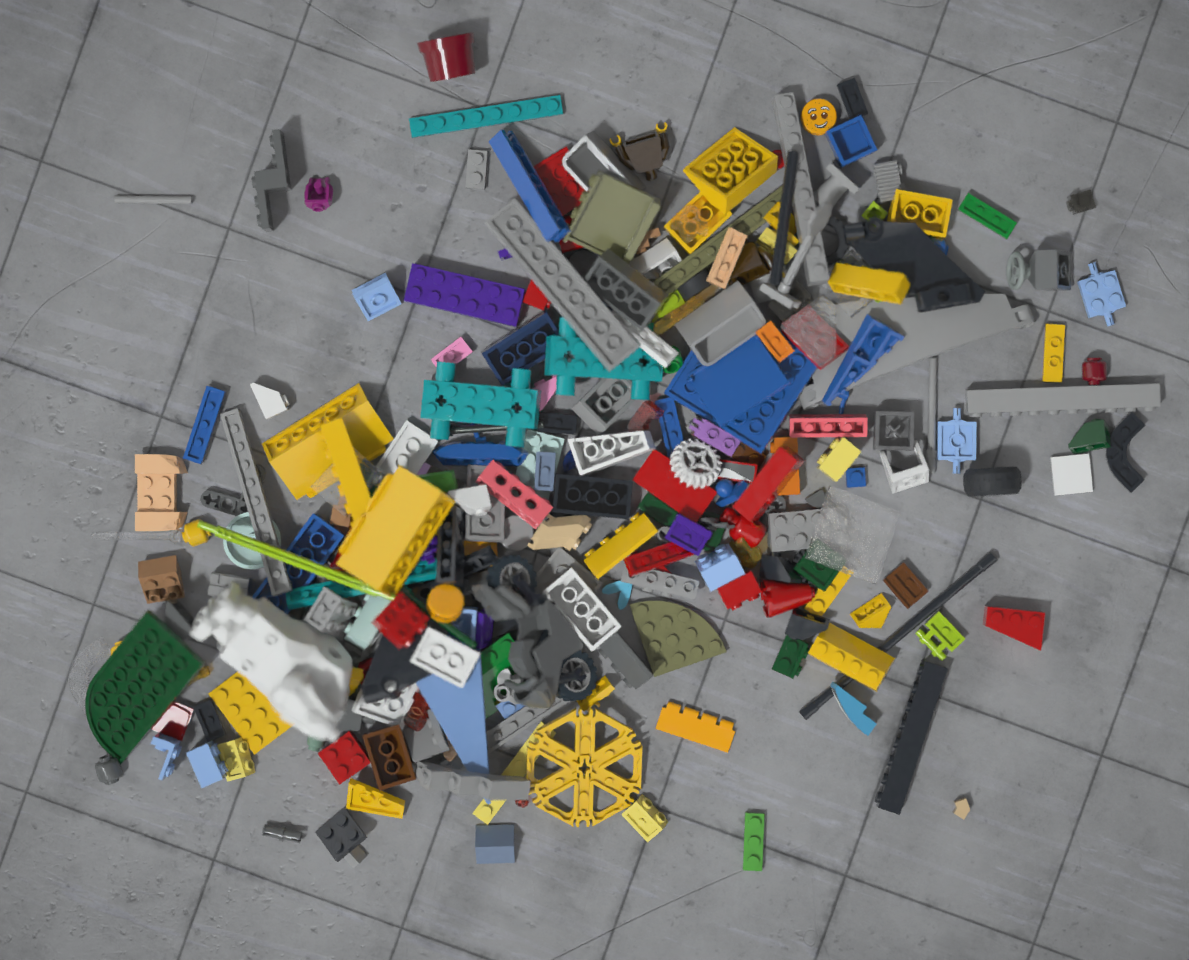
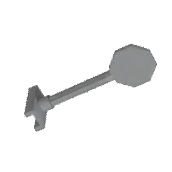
M823 202L813 211L807 223L808 235L804 239L779 287L770 283H762L759 289L790 309L792 307L798 309L801 301L788 293L812 244L814 236L826 226L831 216L832 204Z

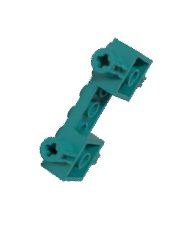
M560 317L559 336L546 337L544 375L557 376L556 395L575 396L576 377L632 380L631 399L650 400L651 382H662L663 366L640 347L609 372L585 342L578 338V334L564 317ZM650 323L647 326V328L650 329L652 332L654 328V323ZM567 352L568 355H570V359H568V362L567 359L564 358V354H567ZM642 358H643V360H644L643 366H642V363H639V359H642Z
M437 362L435 381L424 380L420 418L432 419L431 439L449 440L450 421L507 426L505 446L524 447L526 428L538 429L541 391L530 389L531 370L512 369L511 388L455 383L456 363ZM442 397L447 400L446 404L443 403V406L440 403ZM518 403L519 406H522V411L519 410V413H517V410H515L516 405L518 406Z

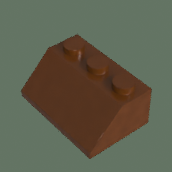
M400 724L384 727L362 735L379 791L416 780Z

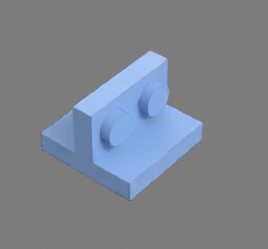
M386 273L352 290L353 296L367 321L402 304Z

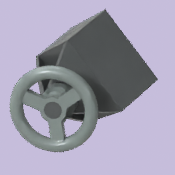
M1035 250L1028 263L1024 262L1023 256L1019 252H1013L1008 259L1006 267V277L1010 288L1018 290L1021 288L1024 279H1028L1037 290H1071V252Z

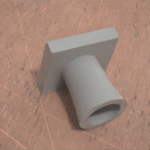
M831 162L826 169L832 175L813 192V196L818 204L821 205L823 202L830 203L833 208L847 189L855 194L861 187L839 166Z

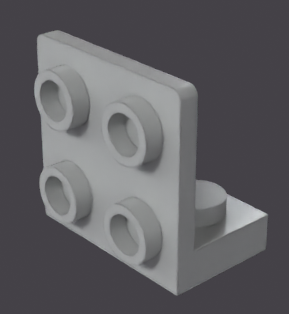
M324 587L304 620L323 633L339 637L344 632L349 619L354 616L358 604L344 599Z
M431 709L427 710L429 714L427 721L414 725L415 728L411 726L404 729L414 763L450 750L445 732Z

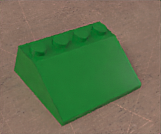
M510 632L481 651L486 719L498 711L494 704L497 701L494 696V688L498 685L497 677L499 673L508 668L512 675L517 674L508 659L511 642H516ZM501 689L500 693L502 695H506L507 691L505 689Z

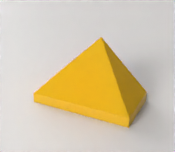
M881 593L850 613V616L859 628H882L891 605Z

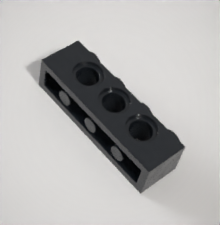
M457 506L451 508L438 529L436 583L439 585L448 584L455 587H463L466 512Z

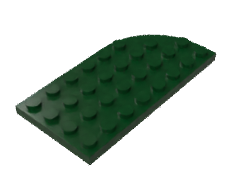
M150 609L143 614L95 674L86 692L85 710L89 727L102 748L110 756L117 758L120 765L128 758L206 663Z

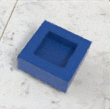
M865 467L848 468L845 471L846 488L866 486Z

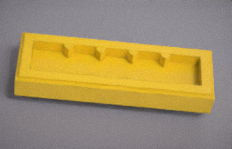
M1045 324L1042 382H1062L1065 325Z

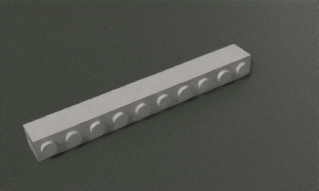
M790 92L774 95L772 104L784 167L789 150L799 153L792 208L801 247L808 235L807 223L816 207L794 93ZM821 232L814 236L812 244L803 260L807 286L826 284L829 280Z
M1160 384L966 390L965 407L966 414H971V417H982V413H990V417L1002 416L1001 412H1009V416H1021V412H1028V415H1040V411H1048V415L1059 414V410H1067V414H1078V410H1086V413H1098V409H1105V413L1117 412V408H1124V412H1136V408L1143 407L1144 411H1155V407H1161Z

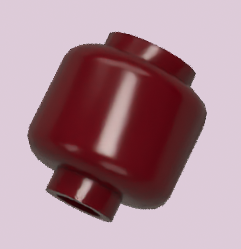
M1087 358V361L1082 363V379L1088 381V385H1100V381L1107 379V363L1102 361V358Z

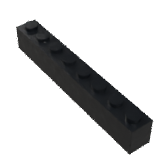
M925 660L923 664L920 663L916 674L919 677L917 682H913L911 687L913 695L911 701H907L904 710L907 711L906 717L900 721L898 729L901 732L899 737L896 736L894 739L893 747L895 750L893 755H889L887 760L889 768L887 773H883L881 779L883 786L881 792L878 791L875 797L876 806L880 809L898 815L901 813L948 670L946 667Z

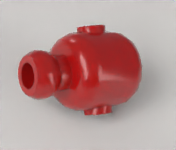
M727 507L719 518L721 523L727 522L729 525H735L734 528L729 529V535L737 544L742 545L746 549H754L766 534V526L761 521L750 522L743 515H737L733 508Z

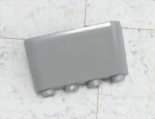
M594 131L586 134L563 157V167L585 191L590 186L588 181L591 175H596L598 169L642 191L646 188L639 178L620 162L618 156Z
M736 281L677 322L675 326L701 364L710 366L756 335L755 332L766 324V320L742 285Z

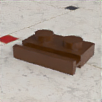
M904 562L882 580L906 609H909L929 592Z

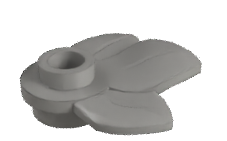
M506 668L497 677L498 685L494 688V696L500 702L510 701L513 704H519L513 698L514 690L506 687L504 681L509 679L519 684L521 683L520 676L518 674L512 675L510 670ZM505 689L507 691V694L502 695L500 693V690Z

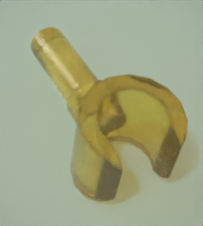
M202 667L198 671L199 675L195 676L187 686L210 675L209 667Z

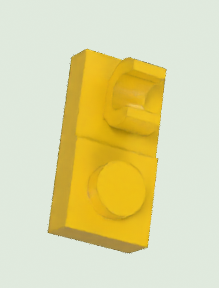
M603 676L595 683L596 687L592 689L590 696L577 701L584 712L586 710L589 712V707L594 704L599 708L600 704L598 701L607 697L615 690L606 676Z

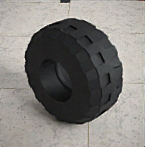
M1017 467L968 469L963 475L964 492L968 497L1019 494L1022 489L1021 471Z

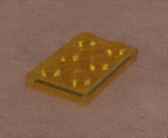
M694 296L685 303L687 306L682 310L678 307L670 313L671 317L665 321L663 318L655 323L653 332L658 337L675 326L677 322L705 304L701 296L699 298Z

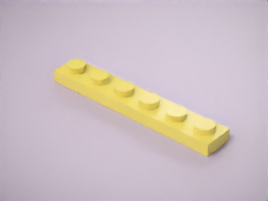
M541 721L501 775L525 776L527 746L530 747L528 742L529 740L534 743L538 741V738L534 737L533 734L537 732L536 729L544 726L545 723ZM551 731L550 736L552 738L556 734V731ZM537 755V756L535 757L534 762L537 760V758H538L540 755ZM483 798L472 814L488 825L506 800H491V804H487Z

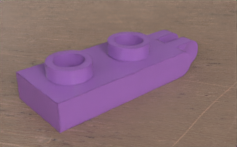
M694 418L693 422L699 426L695 427L690 424L689 428L695 431L693 435L732 457L740 441L703 418L700 421Z

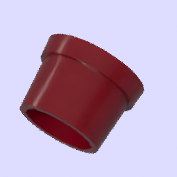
M474 32L417 43L419 52L423 54L430 82L476 73L472 43H474Z

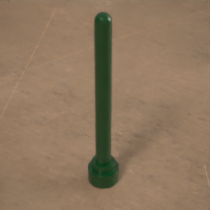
M405 586L401 593L418 609L433 619L428 613L427 605L414 596L415 594L412 593V589ZM433 619L469 647L475 648L477 646L476 641L450 622L442 623Z

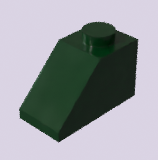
M1093 419L1091 422L1085 423L1070 441L1068 448L1073 454L1111 447L1109 426L1104 419Z

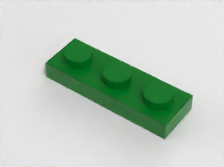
M967 193L957 209L1006 240L1017 224L1014 220Z

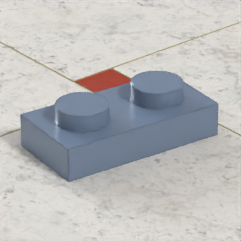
M536 452L534 490L554 491L556 453Z

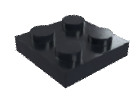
M346 808L339 811L315 832L337 862L367 838Z

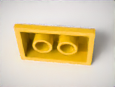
M896 189L889 208L887 222L916 223L927 236L946 238L953 199Z

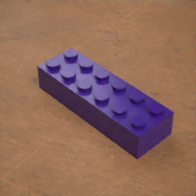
M412 263L404 301L517 328L525 289Z

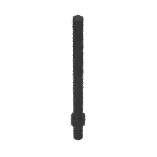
M539 420L538 428H544V420ZM488 424L450 425L449 436L462 433L505 431L507 426Z

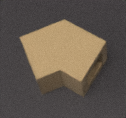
M965 797L954 801L955 809L953 810V813L963 820L970 811Z

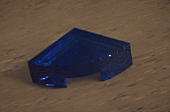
M571 450L565 455L563 460L564 472L577 467Z

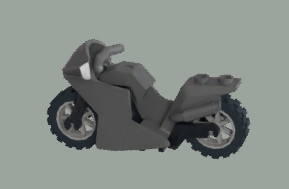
M508 555L497 558L498 560L491 563L492 566L487 570L488 576H486V581L488 585L482 583L473 585L471 588L475 592V597L481 601L485 612L492 620L516 619L519 624L517 642H511L508 659L514 671L520 676L521 683L518 684L509 679L504 681L506 687L514 690L513 698L515 702L531 708H551L555 703L556 697L559 699L563 698V701H578L585 699L586 696H590L592 689L596 687L595 681L598 679V675H596L597 668L593 664L594 661L588 657L589 655L586 652L582 653L583 644L578 634L554 606L555 602H550L546 594L535 593L536 590L534 589L537 586L535 577L537 576L536 572L533 571L534 567L532 564H529L528 560L521 558L520 555ZM506 568H507V574H508V576L504 574V571L506 570ZM512 568L516 570L514 574L512 573ZM573 682L577 686V688L574 690L572 689Z

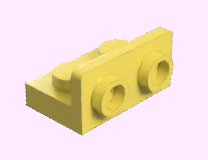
M242 737L217 745L221 753L219 754L220 760L225 762L226 768L229 770L226 772L227 782L255 773L254 762L251 759L248 743Z
M643 794L621 814L647 842L662 831L668 823L665 815L659 812L653 806L651 800Z

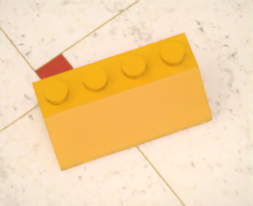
M638 512L630 518L631 523L625 527L623 524L615 530L616 535L611 539L609 536L600 542L601 547L596 551L592 548L584 554L586 558L583 561L597 579L658 532L644 513L640 515Z
M829 623L827 630L818 634L808 652L811 657L876 692L895 660L889 654Z

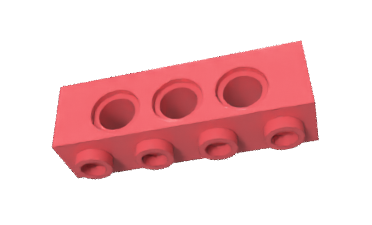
M789 414V436L867 437L866 414Z
M492 460L476 480L478 485L486 484L488 493L534 529H537L553 508L546 498L539 497L532 487L525 486L520 482L518 476L506 471L500 462ZM496 478H501L504 481V485L498 484ZM511 490L518 491L519 497L514 496ZM526 502L533 503L534 509L529 508Z

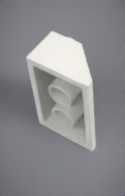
M666 238L632 260L629 265L653 283L680 263L682 259Z

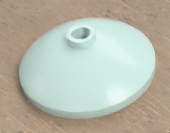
M248 512L235 517L226 527L256 539ZM273 521L278 542L281 547V534L277 525ZM223 539L224 550L234 564L250 570L264 567L259 552Z

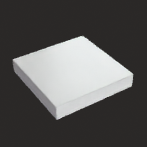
M1089 453L1050 457L1054 496L1093 492Z

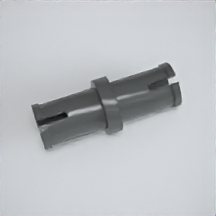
M265 824L262 836L277 838L282 842L287 840L300 844L303 832L286 829L285 826L280 828Z

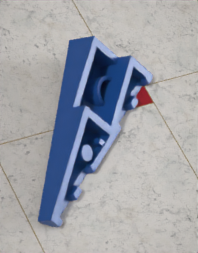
M866 314L822 402L831 406V402L839 394L843 395L846 392L845 389L850 384L856 383L878 363L877 360L883 354L889 353L892 350L891 347L898 341H902L904 336L884 322Z

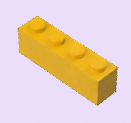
M836 263L828 280L829 286L835 293L896 304L903 303L910 287L903 273H892L883 269L875 270L866 266L858 267L849 263Z

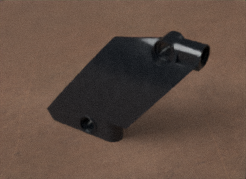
M872 217L867 221L843 225L845 243H849L873 269H883L892 273L900 272L905 275L910 284L906 296H915L918 312L957 307L981 301L985 290L945 255L916 223L883 222L877 217ZM869 225H875L878 231H871ZM939 294H945L948 300L942 301L939 298Z
M465 578L463 579V587H456L461 591L462 595L469 582ZM433 581L410 589L413 590L412 593L415 594L414 596L427 605L428 598H422L423 595L430 593L439 584ZM427 616L429 619L425 622L427 624L426 628L420 634L416 632L412 636L414 641L407 648L403 646L401 649L382 634L363 685H360L366 705L386 698L397 699L401 695L402 690L432 675L433 673L410 662L428 627L446 636L448 630ZM391 685L396 686L395 690L387 691Z

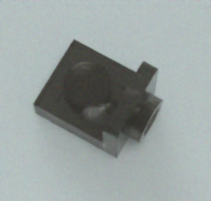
M1091 190L1067 197L1066 205L1068 211H1072L1073 215L1096 208Z

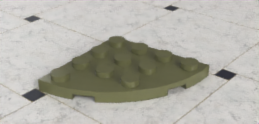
M653 600L629 604L654 677L727 652L713 627L704 618L687 607L668 601Z

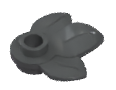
M705 517L699 519L702 526L709 531H716L717 528L732 529L735 527V525H729L727 522L719 523L720 519Z

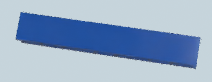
M500 130L488 142L545 240L548 242L552 240L559 242L571 231L514 132L509 130L506 133L505 130Z

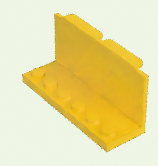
M359 383L262 443L270 464L296 500L306 494L308 498H312L339 481L338 477L334 478L331 467L334 466L332 459H327L324 450L328 448L326 441L321 442L318 430H321L320 425L339 418L343 419L358 464L364 463L365 465L386 451L385 445L394 440L371 406Z
M399 465L393 475L388 473L367 504L366 514L359 517L339 549L342 556L337 565L390 598L392 596L390 592L397 595L456 501Z

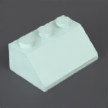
M366 594L363 599L366 601L363 608L361 606L358 607L354 614L356 617L354 623L349 622L344 630L346 633L344 639L363 651L378 631L372 624V621L391 602L380 596L374 597Z

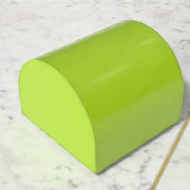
M873 201L861 216L866 220L877 217L882 221L888 212Z

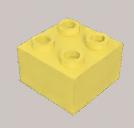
M844 437L840 439L835 438L829 445L831 450L827 454L823 453L817 460L819 465L816 468L834 482L841 478L861 453L859 449Z

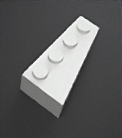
M650 431L568 439L580 475H589L656 449Z

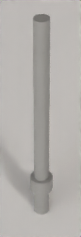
M929 358L928 450H926L929 473H935V458H937V450H935L937 358Z

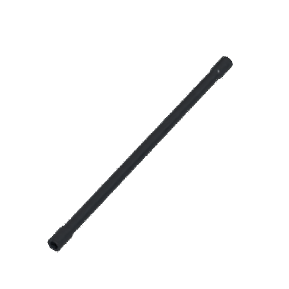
M989 552L971 570L877 648L885 653L978 575L997 562L995 556ZM844 675L835 684L843 689L854 679ZM831 686L799 711L805 720L809 719L834 696Z

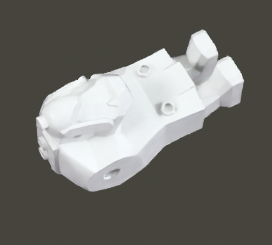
M231 581L229 589H225L224 592L222 591L217 600L209 599L208 607L205 606L203 609H200L190 635L198 641H202L212 634L222 646L219 657L247 677L269 699L274 709L281 714L280 718L283 721L296 726L311 737L335 741L340 733L336 730V726L345 713L350 693L349 684L352 674V659L333 635L323 633L309 623L291 619L264 597L258 601L242 594L241 587L234 581Z

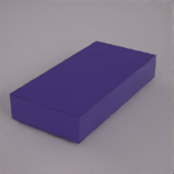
M485 609L477 612L475 635L477 643L475 648L482 649L492 644L493 620L487 615Z

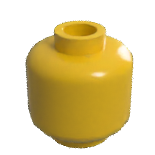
M201 519L186 523L184 525V532H181L184 542H189L192 547L207 543L209 536H211V532L197 527Z

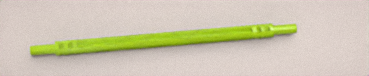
M201 520L198 522V528L214 533L216 537L374 597L380 596L390 601L396 597V594L390 592L392 596L389 598L359 578L220 525L214 526Z

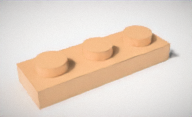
M728 228L707 277V282L722 289L726 288L747 235L733 228Z

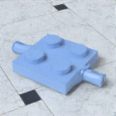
M1096 262L1090 263L1088 266L1091 276L1077 282L1088 318L1104 316L1107 326L1114 325L1111 313L1126 307L1116 272L1113 270L1107 273H1099Z
M953 408V420L937 422V460L953 462L952 474H956V466L957 474H961V462L976 460L977 422L961 420V408Z

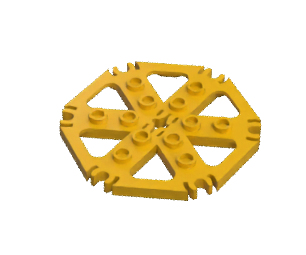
M579 707V715L576 716L577 709L574 708L536 729L537 732H534L533 735L538 738V741L534 743L529 740L530 747L527 746L526 779L531 781L529 795L532 793L537 794L532 799L536 807L573 826L575 819L576 827H579L581 820H585L586 827H589L590 819H592L591 825L593 827L631 805L630 802H634V798L629 796L631 792L640 793L636 787L641 789L642 744L640 740L631 741L636 736V733L629 726L595 708L594 716L591 707H589L588 714H582V707ZM568 721L574 722L575 750L553 739L550 736L551 731ZM598 721H603L619 731V735L615 739L595 749V724ZM629 754L633 756V775L629 779H625L605 768ZM537 755H541L562 767L543 779L539 780L534 777V759ZM585 758V763L589 768H586L583 776L582 769L579 767L583 765ZM574 785L573 809L571 811L565 812L549 803V798ZM594 785L617 797V801L599 812L594 811Z

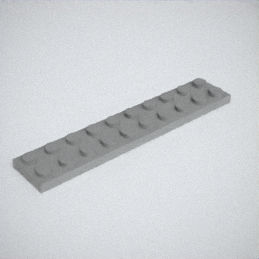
M515 198L485 221V225L609 372L640 347L551 241L545 240L535 221Z

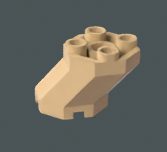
M548 513L546 517L549 520H543L531 538L534 541L533 544L528 543L527 546L533 550L564 547L569 551L572 548L576 550L581 543L579 537L582 533L587 534L592 526L590 523L591 518L586 515L555 518Z

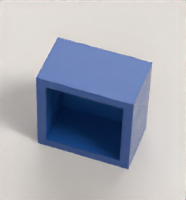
M861 115L825 132V136L840 168L877 151Z

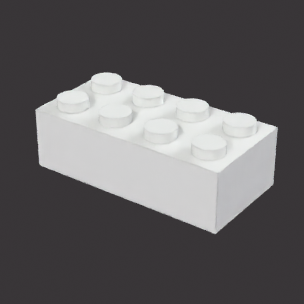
M572 567L542 592L547 595L550 602H555L554 606L565 617L591 651H594L622 627Z

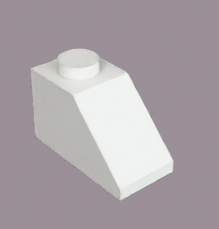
M256 383L250 384L267 420L289 410L287 406L290 403L285 394L282 395L278 391Z
M486 484L449 491L447 496L456 501L455 506L469 515L483 516L491 508Z

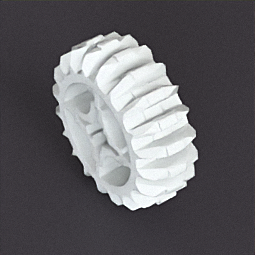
M690 438L676 446L670 457L671 471L676 472L675 478L679 477L680 483L686 482L687 487L693 485L694 489L698 486L702 489L715 482L721 472L722 463L719 462L720 456L715 455L717 450H712L711 445L707 446L704 441L700 443L698 439L692 441Z

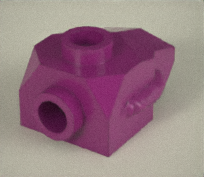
M310 177L304 192L306 207L315 212H322L332 205L334 191L330 184V177L321 179Z

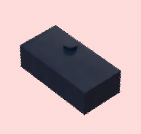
M544 311L481 351V354L503 386L512 380V369L528 370L544 360L546 355V337L559 336V331L547 312Z

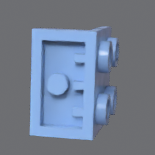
M162 733L153 736L151 742L160 751L166 752V749L169 750L159 776L160 780L172 775L175 768L173 761L179 756L182 749L180 740Z

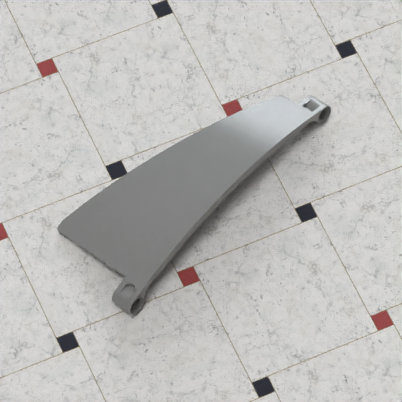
M984 294L979 303L928 312H918L915 297L904 298L902 304L885 301L875 302L873 300L811 308L849 347L866 314L884 322L904 336V339L894 344L889 353L883 354L877 360L878 363L856 383L850 384L845 389L846 391L941 353L1016 328L1025 329L1036 323L1029 305L1026 304L1011 309L1005 294ZM946 295L939 296L942 301L948 300ZM808 308L798 309L790 312L788 314L789 321L793 320L795 317H797L799 314H801ZM847 351L822 370L816 369L812 375L814 383L805 387L799 396L804 411L813 409L822 402Z

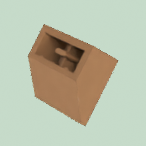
M176 555L138 562V579L147 604L185 598L181 569Z

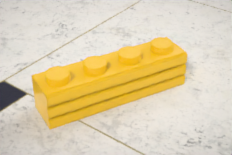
M352 667L349 696L355 693L358 685L363 681L364 674H362V669Z

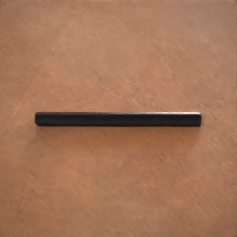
M789 150L786 157L770 284L780 285L782 281L799 155L797 151Z

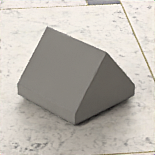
M358 845L344 859L354 869L368 855Z

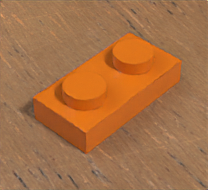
M771 320L755 332L779 363L794 352L793 348Z

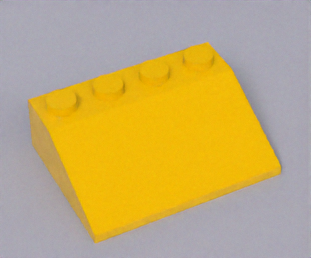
M734 127L684 167L683 172L713 206L726 214L777 172L778 156Z

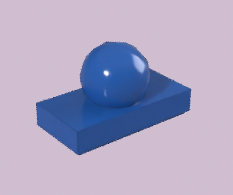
M728 479L720 480L715 487L717 494L720 496L715 504L721 508L737 501L748 487V484L745 481L733 484Z

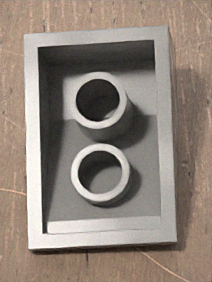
M602 378L572 409L599 436L635 401L631 399L632 382L630 380Z

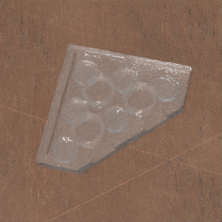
M825 294L819 296L781 325V329L819 367L834 358L836 353L837 306Z

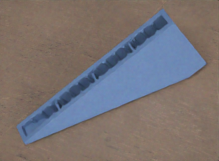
M479 648L473 649L479 652L480 655L463 688L435 674L416 682L467 771L490 774L481 650ZM484 798L487 804H491V800Z

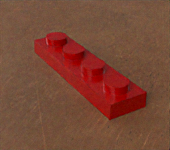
M670 542L626 557L623 560L630 577L694 556L695 554Z

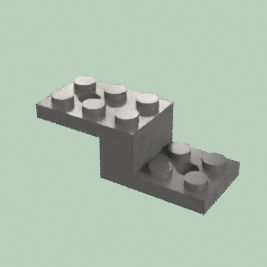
M280 129L272 130V135H269L270 145L275 150V154H272V161L276 169L254 171L255 176L252 177L253 188L257 190V196H254L255 206L258 207L260 215H257V223L265 232L274 231L269 193L291 190L284 133Z

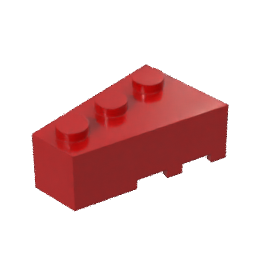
M985 606L984 626L1041 651L1045 620L1044 612Z

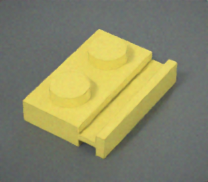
M767 227L756 241V243L772 255H774L776 231ZM788 241L784 259L785 265L798 251Z

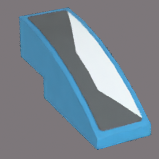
M832 681L830 685L838 705L846 717L868 736L877 724L863 714L867 707Z

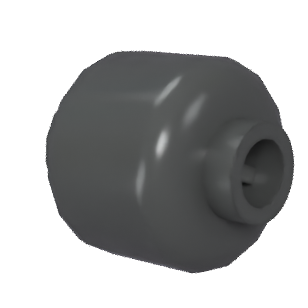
M110 755L100 757V761L95 764L98 780L105 783V785L118 782L122 776L119 760Z

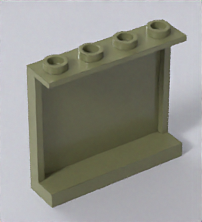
M598 169L596 175L592 174L588 181L590 185L588 190L582 192L579 199L581 201L579 207H575L570 217L572 220L570 224L567 223L571 231L563 237V242H566L568 239L599 255L609 249L626 263L630 264L661 206V200Z

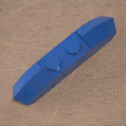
M453 441L441 445L432 451L442 465L488 466L492 460L500 462L503 466H520L529 453L522 447L505 446L506 441H500L499 444L493 442H486L485 444L467 442L463 444L462 441Z

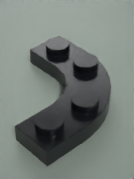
M1130 412L1113 429L1110 434L1111 447L1106 448V461L1111 473L1129 493H1132L1145 480L1127 460L1126 450L1129 442L1146 426L1133 412Z

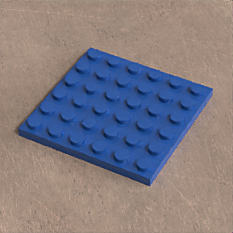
M778 329L793 348V353L779 363L763 342L762 344L790 385L721 428L686 376L702 365L692 350L664 394L762 454L817 367Z

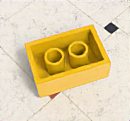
M699 192L664 225V229L690 255L732 216V213L730 211L726 214L723 213Z

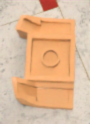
M135 454V474H137L135 531H169L183 527L188 512H177V474H188L183 459L174 455Z

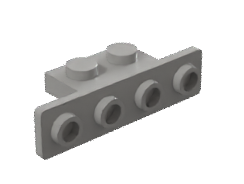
M625 564L621 576V582L641 586L643 591L653 593V590L661 591L660 595L672 597V594L695 599L699 586L698 580L658 570H650L630 577Z

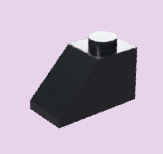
M770 552V555H762L759 578L792 583H801L802 580L793 569L794 566L789 558L781 557V553Z
M795 608L792 609L785 634L795 640H805L827 630L830 619Z

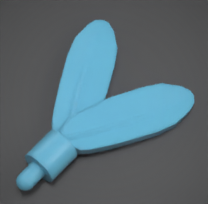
M621 581L610 583L602 589V593L613 594L621 591L617 604L618 608L622 610L628 604L633 584Z

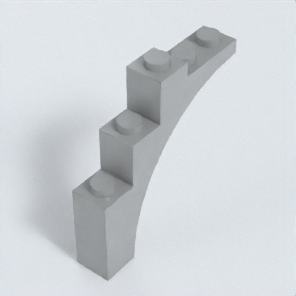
M410 757L416 780L420 782V786L427 790H449L457 795H479L487 800H528L531 781L521 776L475 773L437 765L425 760L414 763L412 757Z

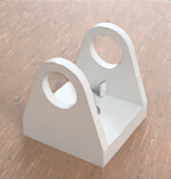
M916 439L914 440V451L919 465L905 471L893 473L884 450L879 451L892 494L929 482V469Z

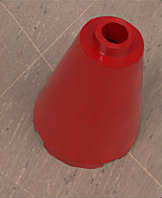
M762 580L760 583L762 591L760 593L761 600L764 601L765 605L762 607L766 618H772L808 604L815 597L813 586L810 587L809 583H792L777 580Z

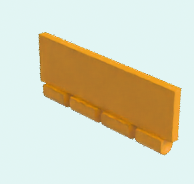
M668 701L666 708L662 707L655 729L728 753L735 734V730H732L734 722L721 718L719 725H717L718 717L703 712L701 719H699V711L686 706L683 713H680L681 705Z

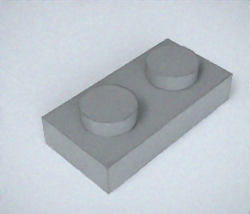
M468 149L465 188L485 190L488 151Z

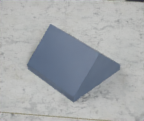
M514 824L476 825L475 850L477 864L515 863Z

